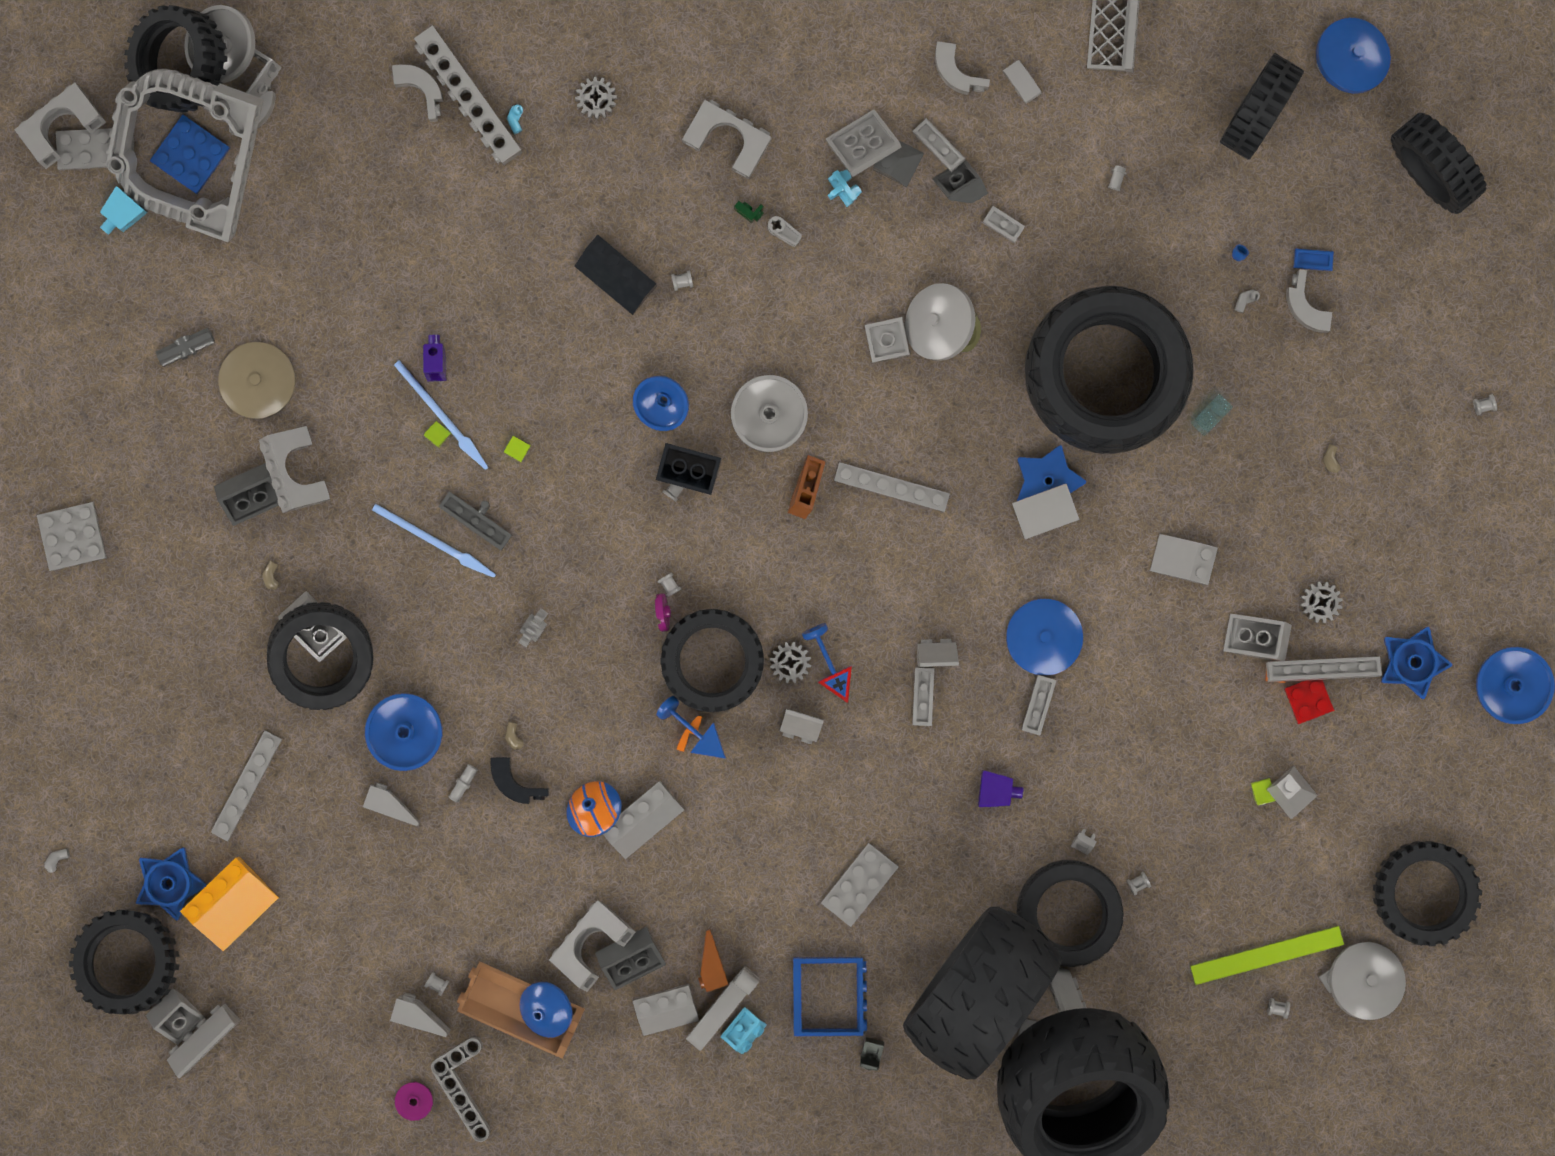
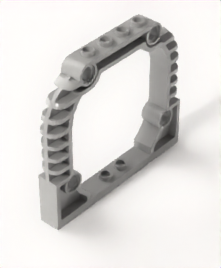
M157 69L147 72L137 81L127 84L116 96L115 103H117V108L112 116L114 124L109 133L111 140L106 149V155H108L107 168L111 173L116 174L118 184L121 183L124 193L138 205L144 207V209L164 215L167 218L175 219L178 222L186 223V227L229 242L235 236L264 99L223 84L216 86L176 70ZM156 91L171 93L209 108L213 118L217 120L224 119L234 135L242 138L240 151L234 162L236 170L231 177L233 185L230 197L212 203L207 198H200L196 202H191L158 190L147 184L136 172L137 157L131 149L138 109L148 101L150 93Z

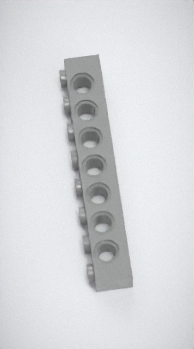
M433 25L415 37L414 40L417 44L414 47L420 55L424 53L428 58L425 62L431 70L435 69L439 75L436 77L441 85L446 84L450 89L447 93L453 101L457 100L460 103L459 110L464 117L468 115L472 120L469 124L475 132L479 131L483 137L480 139L485 147L488 148L490 146L494 152L491 155L495 161L505 165L520 155L522 151ZM436 46L439 48L438 52L434 55L429 54V49ZM442 62L450 63L447 70L440 69ZM454 77H459L461 79L460 83L456 86L451 85V80ZM464 93L472 94L469 101L462 100ZM476 108L483 110L482 115L479 117L473 116V111ZM486 124H493L494 129L491 132H485L484 126ZM498 139L505 141L504 146L501 148L495 147V142Z

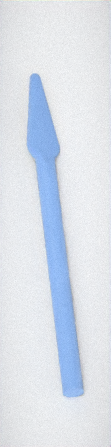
M401 361L396 362L394 366L459 441V447L484 469H488L471 439L464 437Z
M377 504L374 505L372 511L455 557L463 566L491 577L496 576L495 573L470 554L461 553Z

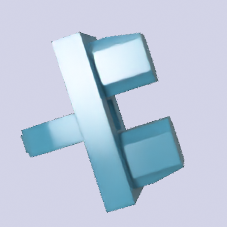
M837 170L828 178L834 188L828 194V197L832 200L840 196L846 207L850 206L862 192L858 185L855 184L850 188L846 183L851 179L848 170L840 172Z

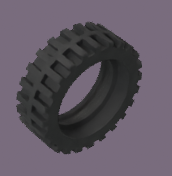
M162 5L158 6V10H149V16L143 15L139 19L141 23L134 25L132 28L134 33L132 37L128 36L127 42L130 44L128 50H125L124 53L127 56V62L124 63V67L129 71V74L126 75L129 82L137 81L147 72L158 69L157 59L162 42L172 30L180 26L187 30L194 46V63L190 76L204 82H210L216 86L222 84L220 78L226 74L223 66L224 62H227V56H224V50L227 47L226 43L221 42L222 32L215 29L217 24L214 21L208 20L209 16L179 6ZM160 91L150 93L146 103L150 107L187 113L188 110L196 111L198 106H203L171 93Z
M1274 53L1244 98L1220 139V143L1250 160L1282 112L1299 83L1304 70Z
M1417 113L1391 136L1392 148L1396 151L1395 155L1400 159L1401 165L1408 171L1409 176L1416 181V184L1425 191V194L1430 196L1436 204H1440L1443 209L1448 210L1450 213L1459 214L1486 191L1487 184L1484 181V175L1480 172L1479 166L1474 162V158L1466 151L1464 145L1460 144L1454 134L1452 135L1438 120H1433L1430 115Z
M699 610L685 616L667 634L660 658L661 672L668 689L686 706L705 712L726 711L744 702L754 692L762 676L764 654L756 632L741 617L725 610ZM706 628H719L731 633L740 642L745 654V667L740 679L734 686L719 693H705L697 690L687 682L680 667V654L683 645L694 633Z
M1415 841L1412 844L1400 846L1401 849L1397 851H1392L1387 861L1383 860L1380 864L1382 868L1380 872H1376L1375 877L1377 881L1376 885H1373V891H1375L1373 901L1377 905L1378 910L1376 912L1378 916L1384 921L1383 924L1396 936L1421 946L1445 945L1451 939L1457 940L1460 938V933L1463 931L1467 932L1470 929L1468 926L1472 920L1476 921L1478 917L1475 915L1477 908L1481 909L1482 904L1479 902V895L1482 896V889H1479L1478 883L1481 881L1474 872L1476 869L1473 864H1470L1467 861L1468 858L1457 852L1456 849L1432 841ZM1420 861H1435L1446 866L1454 874L1459 885V901L1455 911L1445 921L1432 926H1421L1409 921L1400 912L1395 900V887L1399 876L1407 867Z
M108 911L103 913L104 915L101 917H94L91 919L93 922L90 925L85 924L82 927L84 932L82 935L75 937L74 941H77V945L70 950V953L74 954L73 961H69V967H73L74 974H70L71 980H76L77 986L74 987L76 991L81 992L84 995L82 999L93 1004V1008L103 1010L109 1014H137L140 1011L151 1009V1006L154 1004H159L162 1001L161 997L168 995L171 991L169 986L171 983H175L177 979L173 977L174 972L179 970V964H176V957H179V951L174 950L173 945L176 944L174 938H170L168 934L170 933L169 929L163 927L158 919L138 911ZM122 929L141 933L149 940L155 952V969L151 980L143 989L130 995H117L107 991L97 981L94 972V955L99 943L108 934Z

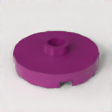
M660 593L656 595L655 612L657 619L661 621L658 624L659 630L665 632L670 629L669 617H671V610L665 594Z
M409 1082L403 1085L396 1093L395 1108L404 1119L410 1121L420 1120L426 1117L432 1109L433 1095L424 1084ZM412 1098L417 1100L416 1105L411 1104L410 1100Z

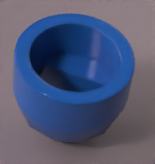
M1240 244L1236 245L1232 251V257L1236 261H1242L1249 255L1248 249Z

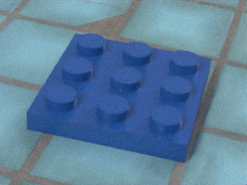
M182 115L150 159V162L195 194H198L230 150V147L185 115Z

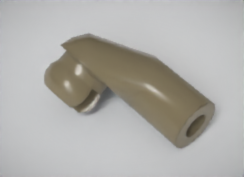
M1329 444L1323 462L1328 471L1338 473L1341 466L1334 457L1338 447Z
M269 561L262 577L267 589L276 590L279 582L274 579L273 574L278 565L272 561Z
M508 722L505 735L506 741L512 749H522L524 742L516 736L517 724Z

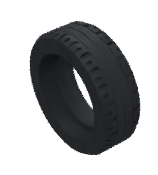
M313 602L294 608L293 611L290 610L274 626V630H272L267 644L268 673L279 693L284 695L291 703H296L299 707L309 708L310 710H327L340 707L355 698L357 693H360L366 686V682H368L371 676L373 648L370 635L362 621L354 613L344 609L342 606L337 604L331 605L328 602ZM315 625H326L340 630L348 638L353 649V662L346 676L332 685L322 687L310 686L300 682L292 674L287 663V649L293 637L301 630Z
M1060 860L1041 867L1030 876L1018 897L1016 914L1041 930L1037 919V908L1040 898L1048 888L1058 882L1067 880L1078 881L1092 888L1100 899L1103 911L1101 925L1096 934L1085 943L1076 946H1063L1051 941L1053 946L1060 952L1061 966H1084L1102 958L1117 941L1123 925L1122 899L1110 878L1096 867L1076 860Z

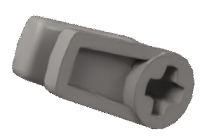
M774 216L768 222V231L772 235L792 247L799 243L802 235L781 217ZM780 222L781 229L773 230V224L771 223Z

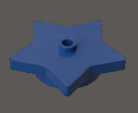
M1062 445L1056 447L1042 459L1025 457L1017 459L1024 479L1017 501L1063 484H1067L1070 493L1086 484V480L1067 467ZM1047 477H1050L1052 479V483L1050 485L1045 483V479Z
M1430 627L1423 628L1409 639L1384 637L1390 661L1383 674L1381 683L1405 684L1419 698L1425 699L1432 678L1453 665L1435 651ZM1412 658L1416 660L1415 666H1411L1410 661Z
M184 847L164 860L139 859L145 881L136 904L160 905L176 921L180 920L182 915L180 911L185 907L187 899L207 886L203 880L190 871ZM168 879H171L173 882L171 887L166 883Z

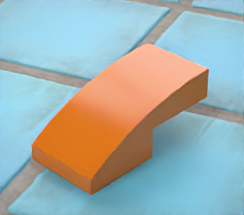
M697 716L690 723L697 731L699 730L702 716ZM688 728L684 731L676 750L685 751L689 733L693 734Z

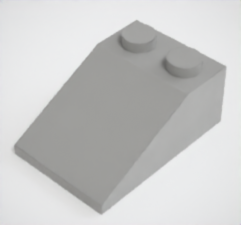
M1159 534L1150 571L1208 585L1218 548Z
M305 591L278 618L279 620L282 619L290 610L293 611L294 608L300 605L317 601ZM326 625L307 627L294 636L319 662L347 638L340 630Z
M1230 614L1223 651L1271 661H1285L1292 625L1283 621Z
M932 639L921 640V644H917V667L959 666L956 642L952 643L951 639H940V643H932Z
M786 709L780 731L783 732L782 736L793 739L795 735L801 737L802 742L812 744L813 741L817 742L824 720Z
M405 993L396 999L390 1021L443 1037L448 1036L451 1029L420 1000L415 999L416 995Z

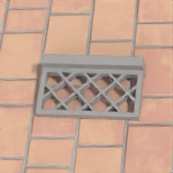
M1093 0L1087 69L1134 73L1140 0H1127V6L1121 11L1114 4L1117 0H1108L1109 4L1102 10L1097 6V0ZM1113 6L1118 14L1110 20L1104 12ZM1102 14L1108 22L1099 29L1095 24V19ZM1121 15L1125 20V25L1118 30L1112 22ZM1111 25L1117 32L1108 39L1102 31ZM1098 34H1101L1106 42L1098 48L1093 41ZM1120 35L1124 39V44L1117 49L1111 41ZM1109 43L1115 51L1106 58L1100 50ZM1099 52L1105 60L1099 65L1092 64V57ZM1118 53L1122 58V66H1113L1109 60Z

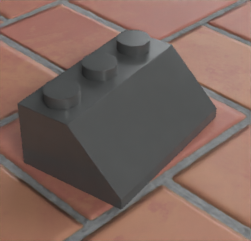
M266 463L214 486L217 500L233 526L279 506Z
M647 927L637 931L624 947L615 942L595 952L599 965L614 990L666 965Z

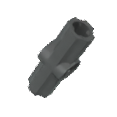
M206 328L193 335L178 338L173 344L156 351V356L162 367H165L180 359H187V356L191 354H197V351L214 344L215 340L210 329Z

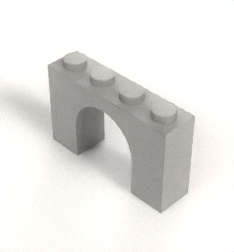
M76 83L66 87L61 94L52 98L47 105L38 109L34 115L21 122L14 129L36 160L45 169L61 158L48 139L49 127L56 118L65 114L75 115L91 134L106 123Z
M704 100L685 133L682 142L700 151L713 129L724 125L736 128L743 136L744 146L732 170L750 179L772 140V137L769 136L770 133L763 128L759 130L754 128L753 123L745 118L743 120L736 117L737 114L729 109L726 111L722 110L717 102Z
M307 426L267 435L259 440L260 450L264 455L266 468L270 473L272 486L275 489L278 505L282 513L317 505L330 499L325 481L301 485L294 482L286 471L285 460L288 453L312 445Z
M599 900L590 906L588 913L577 922L574 930L565 937L564 942L559 948L554 950L552 957L549 959L577 987L586 992L589 991L599 978L582 959L581 950L587 937L595 932H605L617 944L624 947L636 933L615 912Z

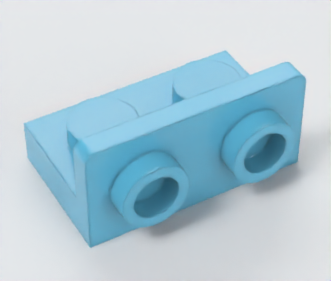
M744 1007L720 1037L735 1051L743 1054L752 1047L753 1041L763 1034L767 1024L756 1017L748 1008Z

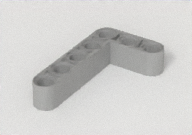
M743 966L739 974L730 982L727 989L722 992L717 1001L705 1013V1016L693 1028V1031L688 1034L686 1040L701 1051L743 998L754 990L760 978L746 966Z
M472 1036L436 1058L431 1065V1070L473 1139L483 1142L489 1137L491 1129L454 1068L481 1051L483 1047L482 1040L477 1036ZM469 1042H477L478 1050H471ZM455 1051L460 1052L462 1059L459 1061L454 1060L452 1053ZM437 1062H443L446 1069L439 1071L436 1068ZM453 1078L456 1082L455 1087H449L446 1084V1079ZM459 1094L464 1095L466 1102L463 1104L458 1103L456 1096ZM473 1111L476 1114V1119L469 1120L466 1113ZM479 1127L484 1128L486 1135L479 1136L476 1129Z

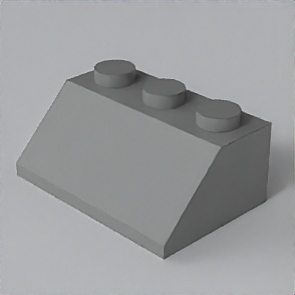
M690 984L633 999L643 1036L699 1021Z

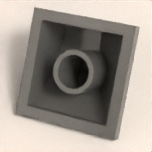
M899 141L902 147L875 163L873 171L907 187L924 153Z
M966 160L952 173L947 169L933 178L935 184L951 201L972 204L988 194L981 177Z

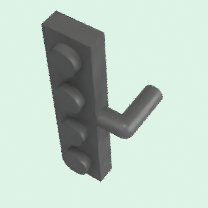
M449 491L438 506L501 551L513 536L484 516L490 508V503L487 501H482L481 507L477 511Z

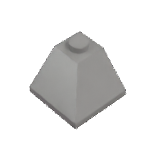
M1292 766L1267 788L1268 792L1290 819H1293L1318 796L1295 766Z

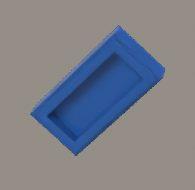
M1295 249L1293 268L1332 271L1334 252Z

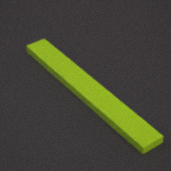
M1339 926L1191 965L1190 968L1194 983L1198 985L1342 946L1344 942Z

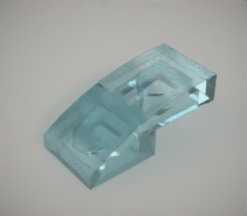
M1218 394L1191 424L1205 436L1233 406Z

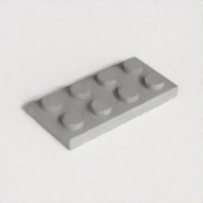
M111 128L97 129L92 134L88 130L56 131L57 153L61 157L57 160L58 170L107 168L108 155H106V149L111 140L109 138ZM133 133L132 144H131V149H132L133 151H134V133Z
M868 843L822 900L821 904L851 927L898 869V866Z

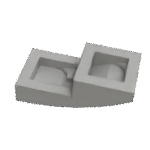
M1019 60L1003 70L1005 76L1026 104L1042 94L1031 75Z

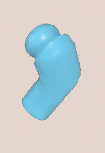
M521 105L512 106L507 116V121L514 134L522 131L518 122L523 113Z

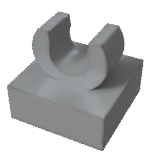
M1083 829L1076 836L1071 847L1088 855L1097 841L1094 840L1095 834H1092L1089 838L1085 835L1086 830Z

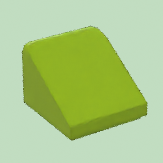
M436 421L424 433V436L440 448L451 432Z
M512 436L504 453L522 462L530 445Z
M1270 778L1251 783L1254 800L1257 805L1276 801L1267 790L1272 785Z

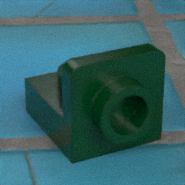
M738 201L734 206V210L750 223H753L754 220L758 222L764 214L762 211L764 206L762 204L754 212H752L753 208L745 201L743 203Z

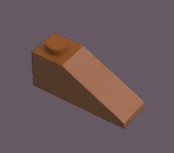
M810 455L806 457L791 498L788 513L806 519L811 513L825 461Z
M711 929L706 930L701 977L698 978L701 988H705L706 992L729 985Z

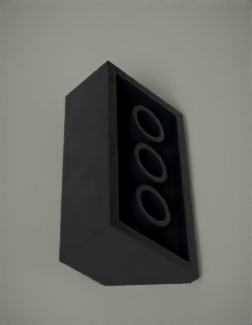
M599 235L587 246L574 266L632 315L657 287V284Z

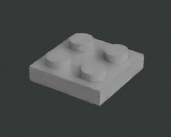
M902 317L865 325L872 363L910 355Z

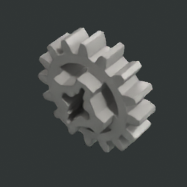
M594 77L592 82L587 78L586 85L580 84L582 90H576L580 95L575 97L576 101H580L577 107H583L581 113L584 115L588 112V118L595 115L596 119H599L601 114L605 118V112L612 113L610 107H616V103L613 100L617 99V95H612L615 92V88H609L611 86L610 82L604 84V78L597 81V78ZM599 86L603 87L608 93H603ZM590 87H592V90L589 93H585ZM595 90L598 96L601 97L598 99L597 106L594 99H592L595 96ZM604 102H608L604 108L600 109ZM584 103H590L593 106V110L589 109Z
M1317 582L1316 587L1310 584L1311 590L1304 589L1306 596L1300 597L1304 600V603L1300 604V606L1305 607L1303 614L1309 613L1308 619L1314 617L1315 623H1318L1320 619L1322 623H1326V618L1332 621V615H1339L1336 610L1342 609V606L1338 605V603L1343 601V599L1337 597L1340 591L1334 592L1335 586L1332 585L1329 588L1328 582H1325L1323 586L1321 582ZM1319 589L1326 590L1329 594L1324 595ZM1312 595L1313 601L1312 604L1309 605V599ZM1319 598L1327 599L1325 600L1326 602L1323 603L1324 607L1315 606L1320 602ZM1331 601H1334V605H1333V608H1332V610H1331L1330 604H1331ZM1320 610L1324 615L1315 614L1313 611Z
M540 608L535 616L531 614L520 630L523 636L518 643L527 648L532 640L536 642L547 626L544 620L548 612Z
M785 642L784 648L779 645L778 649L780 651H773V654L776 656L775 658H770L774 662V665H771L770 668L776 669L773 675L779 674V680H782L783 677L786 678V683L790 679L796 683L797 677L803 680L802 674L808 675V672L805 670L806 667H811L810 664H807L811 657L805 656L808 651H802V645L798 648L795 647V642L792 643V646ZM791 650L799 652L802 657H795L792 655ZM785 651V658L783 661L778 662L780 654ZM788 657H791L792 660H800L793 664V668H790L789 665H781L788 661ZM804 663L802 670L796 674L797 666ZM785 668L789 670L790 676L783 674L779 669Z

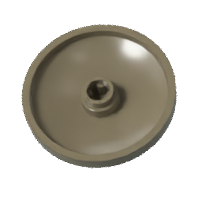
M251 342L241 345L229 353L221 365L218 383L222 398L233 411L247 418L263 419L279 413L287 406L294 394L296 376L291 361L280 349L267 343Z

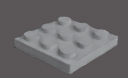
M875 110L870 111L826 138L828 145L852 177L902 147Z
M94 502L37 515L49 571L107 558Z

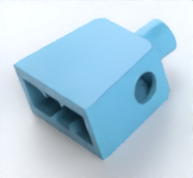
M116 186L101 209L100 213L107 220L100 228L108 235L115 227L124 232L146 215L147 212Z

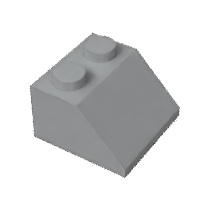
M173 988L168 995L162 998L159 1004H156L145 1015L154 1030L177 1045L205 1018L184 995Z

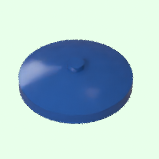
M1344 18L1332 23L1323 31L1316 46V60L1320 72L1332 86L1343 92L1358 94L1370 91L1383 81L1390 67V49L1385 37L1374 25L1362 19Z
M1037 599L1024 604L1014 613L1007 627L1006 642L1011 657L1022 669L1036 675H1053L1066 670L1077 659L1083 645V630L1077 615L1067 605L1052 599Z
M1521 647L1504 648L1490 655L1480 667L1476 679L1477 696L1482 707L1493 718L1508 724L1528 723L1541 716L1549 707L1555 689L1554 676L1548 663L1536 652Z
M396 694L380 701L367 718L365 739L368 749L379 763L393 770L408 771L425 765L435 756L442 742L443 728L437 711L428 701L416 695Z

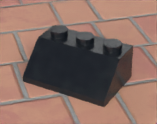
M665 443L656 480L712 495L722 458Z

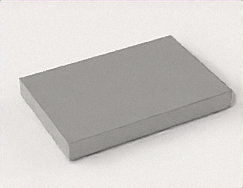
M1067 484L1012 503L1024 539L1080 520Z

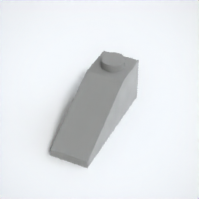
M376 783V786L370 785L363 805L364 808L415 826L420 825V821L390 790H387L388 786L381 783Z

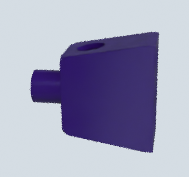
M429 335L428 344L423 345V373L427 382L447 381L445 348L440 343V335Z
M982 770L978 807L1010 806L1011 798L1022 799L1023 787L1013 786V778Z

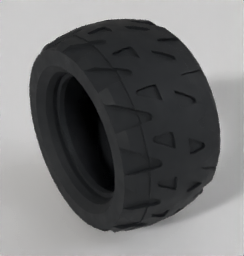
M1122 286L1088 288L1058 303L1038 325L1026 354L1025 376L1027 392L1031 404L1041 421L1053 434L1057 435L1064 442L1078 449L1094 453L1116 454L1140 448L1160 437L1183 411L1193 382V355L1188 338L1179 321L1164 305L1153 297ZM1098 325H1114L1132 332L1145 344L1153 361L1154 379L1148 397L1138 409L1120 416H1104L1087 410L1071 395L1064 379L1063 361L1070 341L1083 330Z
M998 906L989 907L956 946L903 1023L905 1034L925 1057L940 1068L966 1080L977 1079L1009 1043L1047 990L1061 966L1060 952L1041 930L1023 917Z
M1079 1008L1055 1013L1039 1020L1023 1031L1008 1047L1002 1057L1001 1068L998 1070L997 1098L999 1111L1009 1137L1023 1156H1141L1155 1143L1167 1123V1109L1170 1108L1169 1086L1166 1071L1159 1054L1147 1035L1135 1022H1130L1122 1017L1121 1014L1113 1011ZM1097 1080L1117 1081L1106 1092L1091 1100L1066 1106L1050 1105V1102L1058 1095L1074 1086Z

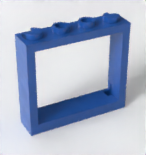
M793 957L794 1036H863V1031H867V1019H863V1012L867 1011V1000H863V992H867V981H863V973H867V967L863 957ZM857 963V1028H802L801 964Z

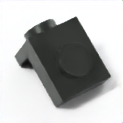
M865 1038L860 1058V1067L878 1071L884 1041Z

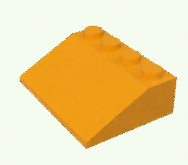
M236 857L180 912L194 927L224 951L279 897L240 857Z

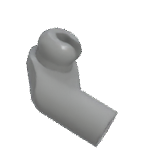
M1252 289L1241 293L1234 310L1243 313L1246 304L1259 300V292Z
M68 849L50 853L44 863V867L49 873L57 870L56 864L59 860L70 857Z

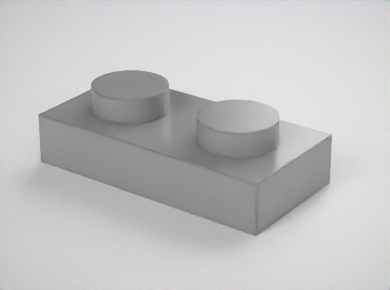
M992 206L982 222L1013 243L1016 242L1025 228L1024 225Z

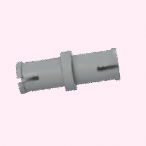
M467 764L466 769L461 777L457 778V784L448 796L451 800L457 803L460 802L466 789L470 788V782L476 772H478V769Z

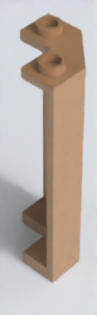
M479 962L477 968L473 967L468 976L471 979L465 993L461 992L457 1003L460 1004L457 1011L563 1059L585 1009L571 1003L572 1021L569 1028L560 1036L553 1038L542 1037L534 1033L525 1024L520 1013L521 995L531 984L482 962Z

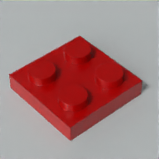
M1305 680L1284 688L1297 724L1334 711L1323 680Z

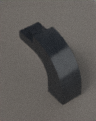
M511 757L490 758L493 781L501 793L509 799L518 803L530 804V796H533V800H545V796H549V788H527L515 781L511 772Z

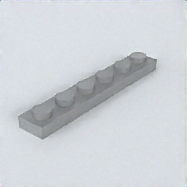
M840 462L834 481L942 512H945L950 493Z
M1380 656L1274 661L1266 663L1268 682L1382 676Z
M266 730L263 732L211 831L212 834L229 841L282 741L281 738Z

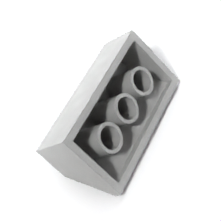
M659 781L620 814L616 824L603 835L627 859L682 813L684 809L662 782Z
M1062 967L1059 968L1050 983L1051 993L1058 1012L1087 1008L1086 1003L1081 1002L1083 1001L1081 990H1077L1079 986L1076 977L1072 978L1070 971Z
M218 1004L210 1012L212 1016L208 1020L205 1018L196 1025L198 1029L194 1033L190 1031L182 1039L184 1043L180 1047L176 1045L169 1052L171 1056L167 1061L178 1078H181L191 1070L241 1021L226 1004L221 1007Z

